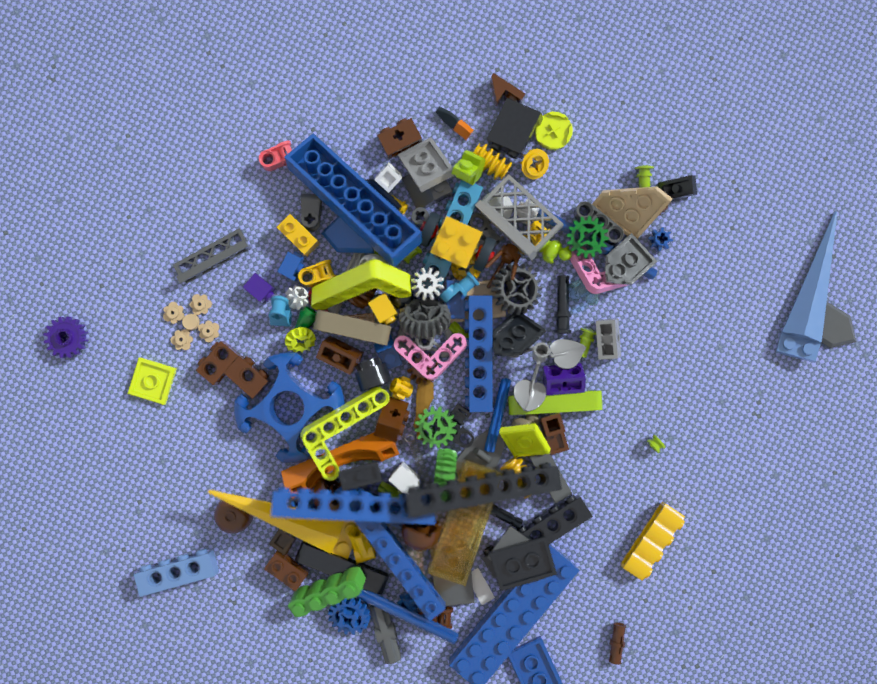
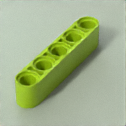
M602 390L546 395L543 403L537 409L529 412L521 408L514 395L508 396L509 415L603 410Z

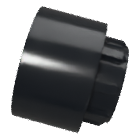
M379 357L356 365L357 372L354 374L360 392L392 381L386 363H382Z

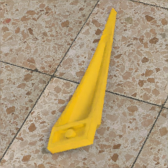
M211 489L208 490L209 494L329 554L332 553L346 559L349 558L353 548L349 532L353 527L358 526L355 521L271 517L272 502ZM288 506L290 509H295V508H297V507H293V506Z

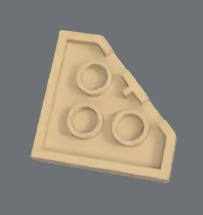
M658 187L603 190L592 205L619 225L625 235L629 236L632 233L638 239L668 206L672 198Z

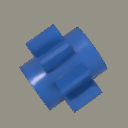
M663 227L659 229V232L655 229L652 230L653 236L647 238V240L651 241L650 248H657V252L661 251L662 247L667 250L669 248L667 244L673 241L669 236L671 231L665 232ZM660 236V239H662L663 242L660 243V240H657V237Z
M405 592L399 595L401 600L397 601V604L418 613L417 609L419 607L408 593Z

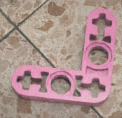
M577 250L572 251L570 261L590 293L599 294L627 286L605 282V271L600 272L590 254H588L587 258H584L583 253L576 256ZM582 266L589 267L591 271H585Z
M456 333L430 358L406 336H399L394 341L396 351L422 376L431 381L437 379L467 346L464 335ZM455 339H462V346L460 347L457 345L453 349L454 352H456L455 354H453L450 349L446 348L448 345L450 346V348H452L455 344ZM401 341L403 343L407 341L406 345L411 350L409 354L403 347L399 349ZM442 352L450 354L447 362L439 360V355ZM420 353L422 355L421 362H412L413 354ZM436 359L438 364L442 367L439 368L437 365V367L434 369L435 374L427 375V368H433L436 365L433 361Z

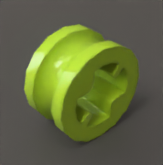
M653 435V438L651 440L648 439L647 442L659 454L660 449H665L666 447L656 435Z

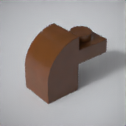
M560 413L540 418L543 436L551 448L550 455L569 450L564 434L566 431Z

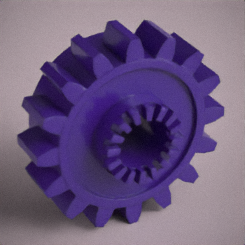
M68 316L66 318L58 317V321H51L53 326H46L49 332L43 333V335L47 336L48 339L43 342L49 344L47 347L48 351L54 350L53 356L59 355L60 358H74V354L80 355V350L86 349L85 342L89 341L86 339V335L89 333L84 330V324H79V319L73 320L72 317ZM66 333L69 335L67 342L64 339Z

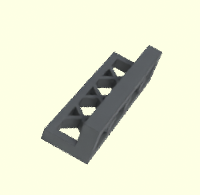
M239 228L173 264L178 274L176 277L180 284L186 285L252 248ZM239 234L242 241L231 246L232 238ZM216 246H226L224 251L214 255ZM200 255H209L206 261L197 264ZM185 263L192 264L191 269L182 273L180 266Z

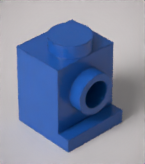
M296 251L293 254L287 252L277 272L298 282L299 279L296 276L305 267L303 264L305 256Z

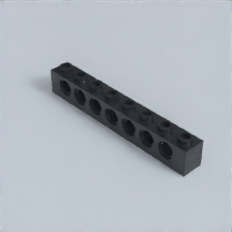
M541 463L539 468L524 466L521 467V471L515 472L514 469L503 470V474L496 475V472L485 473L482 478H477V475L467 476L465 481L458 482V479L446 480V484L439 485V482L426 484L427 487L420 489L419 485L407 487V491L401 492L404 514L406 517L412 518L562 490L558 466H551V463ZM537 474L540 475V482L538 484L535 481ZM519 477L522 479L520 487L517 486V479ZM502 480L504 487L502 490H499L498 484ZM481 484L485 485V492L483 494L479 492ZM463 487H465L467 493L462 498L460 495V490ZM446 490L448 497L445 501H442L441 493ZM427 494L429 497L428 502L423 505L421 497Z

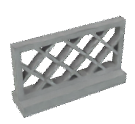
M509 174L483 201L479 200L475 204L478 211L531 261L537 256L536 253L564 226L557 217ZM510 181L514 185V192L504 193V186ZM525 195L528 197V205H517V196ZM514 196V205L504 206V197ZM494 197H501V206L492 207L489 202ZM528 208V218H517V209ZM531 208H540L541 217L531 218ZM514 209V219H505L504 210ZM553 220L557 224L552 230H544V221ZM531 221H541V230L530 231ZM517 222H528L527 231L519 232L517 230ZM541 234V241L534 246L530 242V235Z

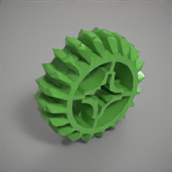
M445 448L437 451L434 482H439V485L446 484V480L455 479L457 461L455 450ZM446 490L441 493L442 501H445L448 497Z

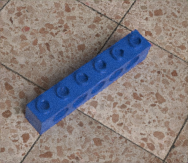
M473 295L465 299V311H468V319H465V330H468L467 346L465 350H468V357H465V369H468V376H465V388L469 389V396H465V407H469V412H493L492 295ZM477 309L483 311L484 316L481 320L473 318V312ZM476 329L483 330L484 335L481 339L473 337V332ZM477 348H481L484 351L483 356L479 359L473 356V352ZM476 368L484 370V374L479 378L473 375V371ZM476 387L484 389V393L479 397L473 394Z

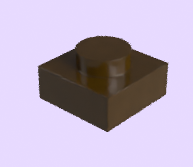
M278 529L269 545L281 554L287 555L297 538Z

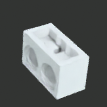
M403 461L389 477V481L401 492L407 491V487L420 484V476Z

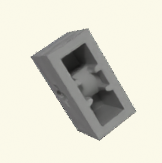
M619 318L597 320L598 360L620 358Z

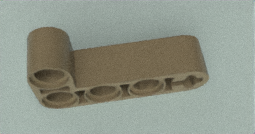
M317 310L313 326L314 330L382 345H388L391 326L321 310Z

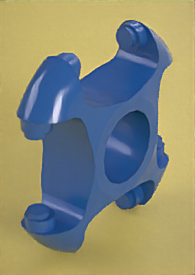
M295 352L274 354L266 358L263 366L269 370H275L278 367L279 373L268 395L253 409L247 407L249 404L248 398L243 394L238 395L234 400V416L238 430L247 434L252 429V422L248 419L254 417L272 426L286 440L289 450L286 448L284 450L280 449L275 455L281 463H297L311 459L312 456L304 445L301 448L299 445L302 429L325 406L332 407L330 411L332 412L345 404L341 385L337 382L332 381L328 385L327 393L331 396L327 399L305 389L291 374L289 366H299L304 359ZM285 391H292L298 394L304 403V414L295 424L281 421L275 412V402L278 396Z

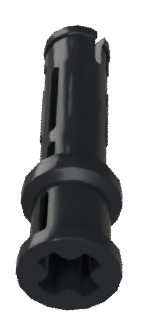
M561 275L557 276V312L554 314L556 318V330H554V333L571 334L569 329L571 312H569V276Z

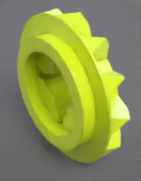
M305 327L292 329L285 337V345L288 350H292L295 353L300 351L303 354L304 350L310 351V347L315 346V334L312 330ZM297 339H298V340H301V341L304 340V343H301V342H298V343H297Z

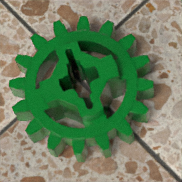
M582 216L580 217V223L576 220L573 221L575 227H568L571 234H566V237L570 238L567 245L572 244L571 252L577 250L576 256L583 253L584 258H587L588 254L593 258L595 257V252L598 254L602 253L601 247H607L603 242L609 240V237L604 236L608 229H602L604 222L598 224L599 218L591 221V216H588L587 220H584ZM589 224L594 227L592 229H587L583 225ZM576 231L579 234L577 242H575L574 238ZM594 231L590 237L591 242L587 240L581 243L585 237L583 233L589 234ZM598 232L600 234L599 244L596 241V234ZM585 245L592 248V250H583L580 247Z

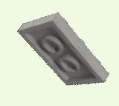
M432 137L398 154L400 161L420 192L430 189L454 176L451 174L453 167Z

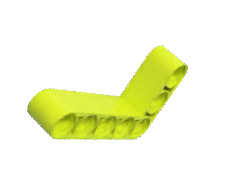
M371 260L312 287L311 307L315 310H325L373 288L398 298H407L412 294L411 275L380 260Z
M374 387L302 429L301 439L326 480L336 479L340 470L324 441L387 405L390 397L383 388ZM382 392L383 398L380 401H375V395ZM361 402H366V408L359 411L358 405ZM349 412V418L342 421L340 419L342 413ZM325 423H332L330 430H323ZM309 432L315 433L313 440L305 439ZM317 450H325L324 455L321 457L315 456ZM327 466H334V470L331 473H325Z

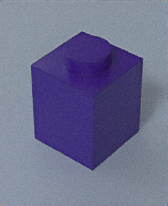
M254 273L243 286L247 292L261 303L269 302L275 295L274 291L276 288L257 273Z

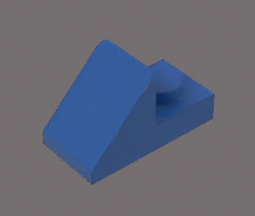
M391 334L388 345L373 343L376 353L381 358L382 363H386L388 370L403 364L399 353L394 348Z

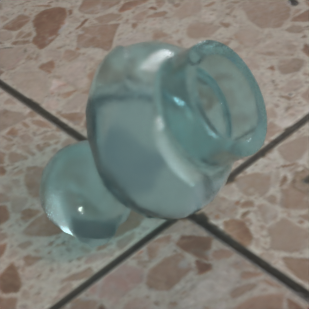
M581 278L569 284L571 287L570 297L573 301L579 302L580 298L586 296L585 300L588 305L594 306L598 303L599 294L590 293Z

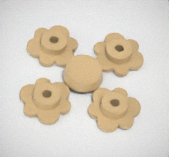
M193 295L192 302L189 305L193 308L194 314L184 316V308L178 306L176 302H170L169 306L164 307L163 319L170 321L172 324L182 321L185 328L182 331L176 330L175 335L170 339L177 350L190 349L193 337L190 336L189 330L193 331L198 328L200 331L199 337L205 339L208 343L213 342L214 338L219 337L218 331L220 327L217 323H212L208 320L205 324H200L197 316L201 313L207 314L208 309L212 307V302L208 300L207 295Z

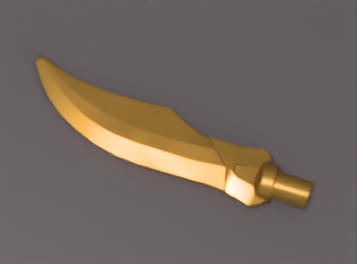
M427 380V385H424L421 381L417 386L416 417L413 424L415 429L419 427V425L415 424V421L421 420L418 415L420 413L425 415L423 410L425 408L429 409L434 399V382L432 383L430 380Z

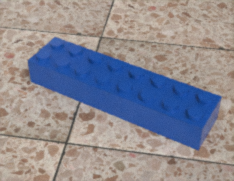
M314 133L284 157L288 170L391 266L395 267L422 243V232Z
M549 544L557 575L505 590L449 657V666L470 684H486L580 571L571 560L552 544Z

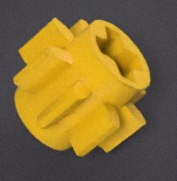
M405 376L394 378L389 387V390L393 392L392 397L399 400L409 398L413 392V385L410 384L411 379Z

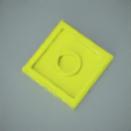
M139 357L127 394L166 405L177 368Z
M536 423L500 428L499 434L514 457L517 455L518 457L550 454L551 448Z

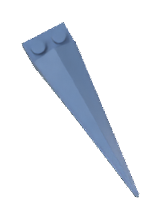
M837 211L832 215L807 276L780 333L776 353L813 363L817 360L823 336Z

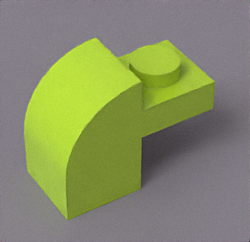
M465 150L461 160L453 167L451 174L474 185L482 175L485 158Z

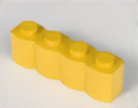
M662 501L633 543L631 549L623 558L620 564L621 567L641 581L644 578L647 579L652 573L653 564L661 560L663 549L673 542L674 532L683 527L685 516Z

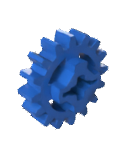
M354 598L343 599L340 603L331 605L328 611V615H330L328 620L333 621L332 627L337 626L338 632L344 630L345 635L348 632L355 635L356 631L362 633V630L367 628L371 618L369 615L370 609H366L367 603L361 604V598L358 600H354Z

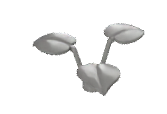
M567 339L554 341L550 348L543 342L537 343L535 347L531 346L525 353L532 351V358L536 362L532 380L524 379L519 381L515 385L513 392L514 398L521 408L526 412L533 411L545 400V386L542 383H535L540 363L545 362L549 356L554 358V363L559 368L571 369L579 363L586 346ZM514 355V356H508V357L517 358V357H519L520 355Z

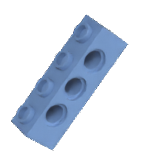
M207 548L196 551V555L188 556V554H183L176 557L177 560L171 562L170 559H165L151 567V564L139 567V571L133 574L139 597L217 575L219 568L214 550L207 551ZM196 562L199 570H194L191 563ZM173 567L180 570V575L174 574ZM155 572L161 575V580L155 578Z

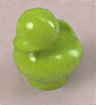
M549 240L539 250L542 253L543 260L549 264L554 263V259L558 255L563 261H568L572 257V252L569 249L570 246L562 248V243L558 240Z

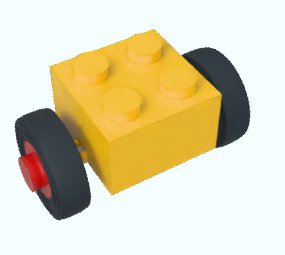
M432 212L427 221H423L421 225L422 243L420 245L428 247L431 240L436 236L437 238L430 253L463 268H467L472 255L476 253V261L473 268L482 272L487 262L495 254L492 250L496 240L487 237L484 244L478 249L476 246L483 232L446 216L441 229L438 231L441 216Z

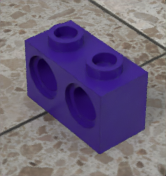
M578 363L571 369H562L556 365L543 366V384L546 388V395L584 393L586 376L582 364Z

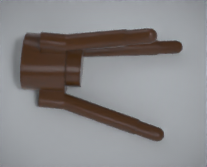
M503 245L500 251L485 265V268L488 269L501 256L502 261L487 285L488 289L492 285V280L496 279L494 275L500 273L499 269L505 263L511 264V262H514L510 278L514 280L518 261L521 258L519 249L515 245Z

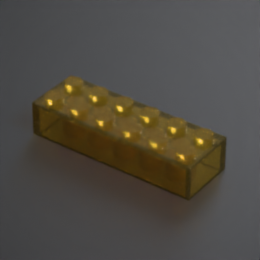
M464 459L458 476V482L465 481L467 476L477 475V478H482L485 473L496 472V475L503 473L500 470ZM481 484L479 487L481 494L485 492L484 484ZM463 487L460 490V495L462 498L467 493L465 487ZM493 503L446 512L439 540L434 547L427 568L428 574L466 586Z

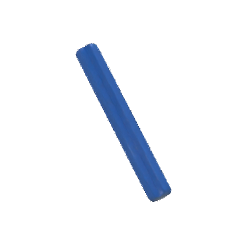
M502 378L484 448L487 452L494 453L511 385V380L508 378Z

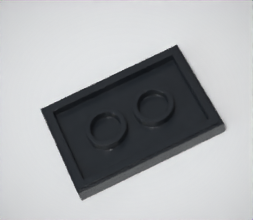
M545 535L489 552L500 591L557 575Z

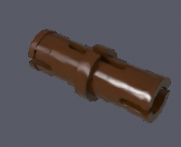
M614 622L613 635L609 643L611 645L609 662L616 665L621 664L622 651L625 647L624 634L626 625L620 622Z

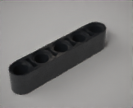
M305 541L301 542L295 557L296 562L330 576L336 573H344L352 567H360L366 577L363 589L376 594H383L389 579V574L362 562L357 564L356 560L351 558L346 559L332 553L329 554Z

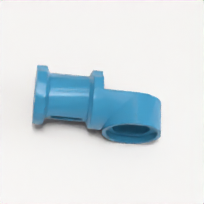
M468 271L460 282H455L449 286L440 297L445 303L457 292L466 297L468 291L475 285L478 286L480 284Z

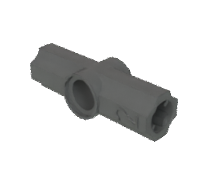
M372 605L370 606V612L375 625V637L377 643L381 646L385 664L396 663L402 657L397 643V632L394 622L391 621L389 613Z

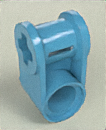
M273 296L271 298L272 309L268 315L270 325L291 326L292 311L289 307V300L286 297Z

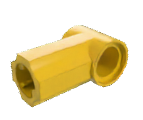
M358 526L353 527L349 532V538L357 564L375 559L376 552L373 545Z

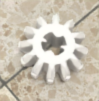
M431 267L428 269V273H425V269L421 268L423 275H420L418 272L414 273L418 280L411 279V282L418 285L411 287L412 291L419 289L416 297L423 293L422 299L424 301L428 294L430 299L434 300L433 292L440 296V292L436 288H444L443 285L437 284L443 281V277L436 279L439 271L432 275ZM427 279H429L430 283H433V286H429L428 289H425V286L422 285V282H426Z

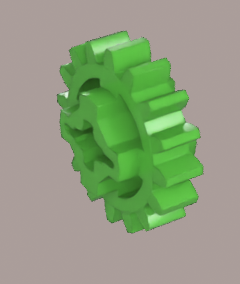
M431 406L430 411L425 408L423 410L425 415L420 413L418 417L421 420L415 421V424L419 425L415 432H420L417 438L424 439L423 445L429 442L430 448L434 444H436L437 448L441 447V443L445 446L448 445L447 439L452 441L454 437L451 434L457 432V430L453 429L457 425V422H452L454 415L448 416L449 410L447 409L443 412L442 406H439L437 410H435L434 406ZM435 414L431 421L425 420L428 416ZM442 417L446 419L448 425L443 422ZM437 421V426L440 427V429H438L435 433L434 427L431 425L435 424V422ZM424 429H426L429 433V437L426 435ZM439 434H447L445 437L437 439Z

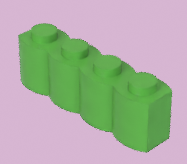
M352 567L344 573H336L329 576L327 580H317L311 586H301L296 592L294 591L288 607L294 617H302L310 611H319L327 605L338 604L343 599L354 598L361 593L366 577L360 567Z

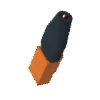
M438 107L436 113L442 121L463 139L468 140L474 130L462 119L459 120L451 111Z

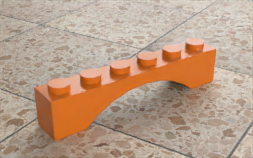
M374 432L330 450L338 467L360 460L382 462L399 455L395 442L374 436ZM313 458L281 471L284 487L290 488V492L298 493V489H310L311 491L323 477ZM327 466L325 473L334 470V466Z

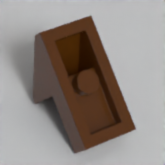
M492 74L490 83L495 107H497L503 96H506V99L508 98L521 104L526 93L498 75Z

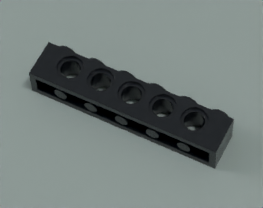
M572 494L565 498V502L560 506L558 504L548 509L547 514L536 516L532 519L531 524L528 526L522 525L516 530L529 540L533 539L530 537L531 532L539 530V537L545 535L549 545L593 516L578 494L576 496ZM571 509L573 512L572 516L564 518V512ZM556 520L554 528H547L548 521ZM490 545L483 550L481 558L495 579L496 575L492 561L487 558L489 552L493 549V546Z

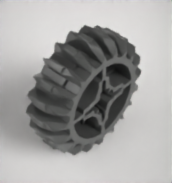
M508 264L506 269L502 267L499 269L500 273L494 275L497 280H492L491 283L496 287L491 288V291L496 292V295H493L492 298H498L499 301L496 302V305L502 304L501 310L505 311L507 309L508 314L513 312L515 315H520L521 312L525 314L528 310L534 309L533 305L539 303L536 298L542 296L538 293L539 290H542V287L538 286L537 283H540L541 280H536L537 273L531 274L532 268L528 267L526 269L525 264L517 265L516 274L523 277L524 280L518 281L516 278L511 280L513 266ZM504 282L507 286L506 293H504ZM521 285L518 287L517 292L512 293L515 291L516 286ZM527 285L529 287V294L526 292ZM515 297L517 300H520L522 304H515L511 302L509 298Z
M430 297L425 301L415 298L414 301L405 304L400 309L398 317L400 328L405 332V335H410L411 338L418 337L419 340L421 338H426L427 340L429 337L435 339L436 335L442 336V332H447V328L450 327L451 313L448 305H445L444 301H438V298L431 300Z

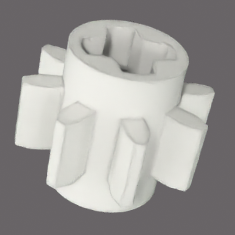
M526 199L525 203L520 202L518 205H528V199ZM528 208L517 209L518 218H528ZM531 208V218L537 217L539 208Z
M295 285L286 291L285 294L289 300L290 308L299 310L308 304L306 299L309 295L303 287Z

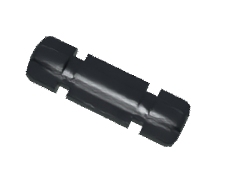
M490 503L487 508V513L493 516L496 515L497 518L508 524L511 523L513 527L519 529L522 526L523 520L521 518L514 517L513 514L498 508L497 505Z

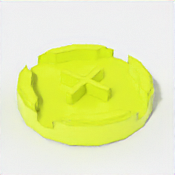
M548 112L543 115L540 126L537 125L535 128L537 142L548 150H558L566 146L573 132V127L568 117L560 112Z

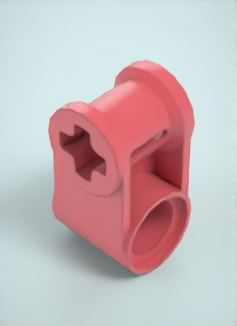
M284 141L262 151L259 155V162L266 171H274L286 166L285 151L287 154L292 151L291 142ZM267 157L273 158V162L268 165L264 164V160Z

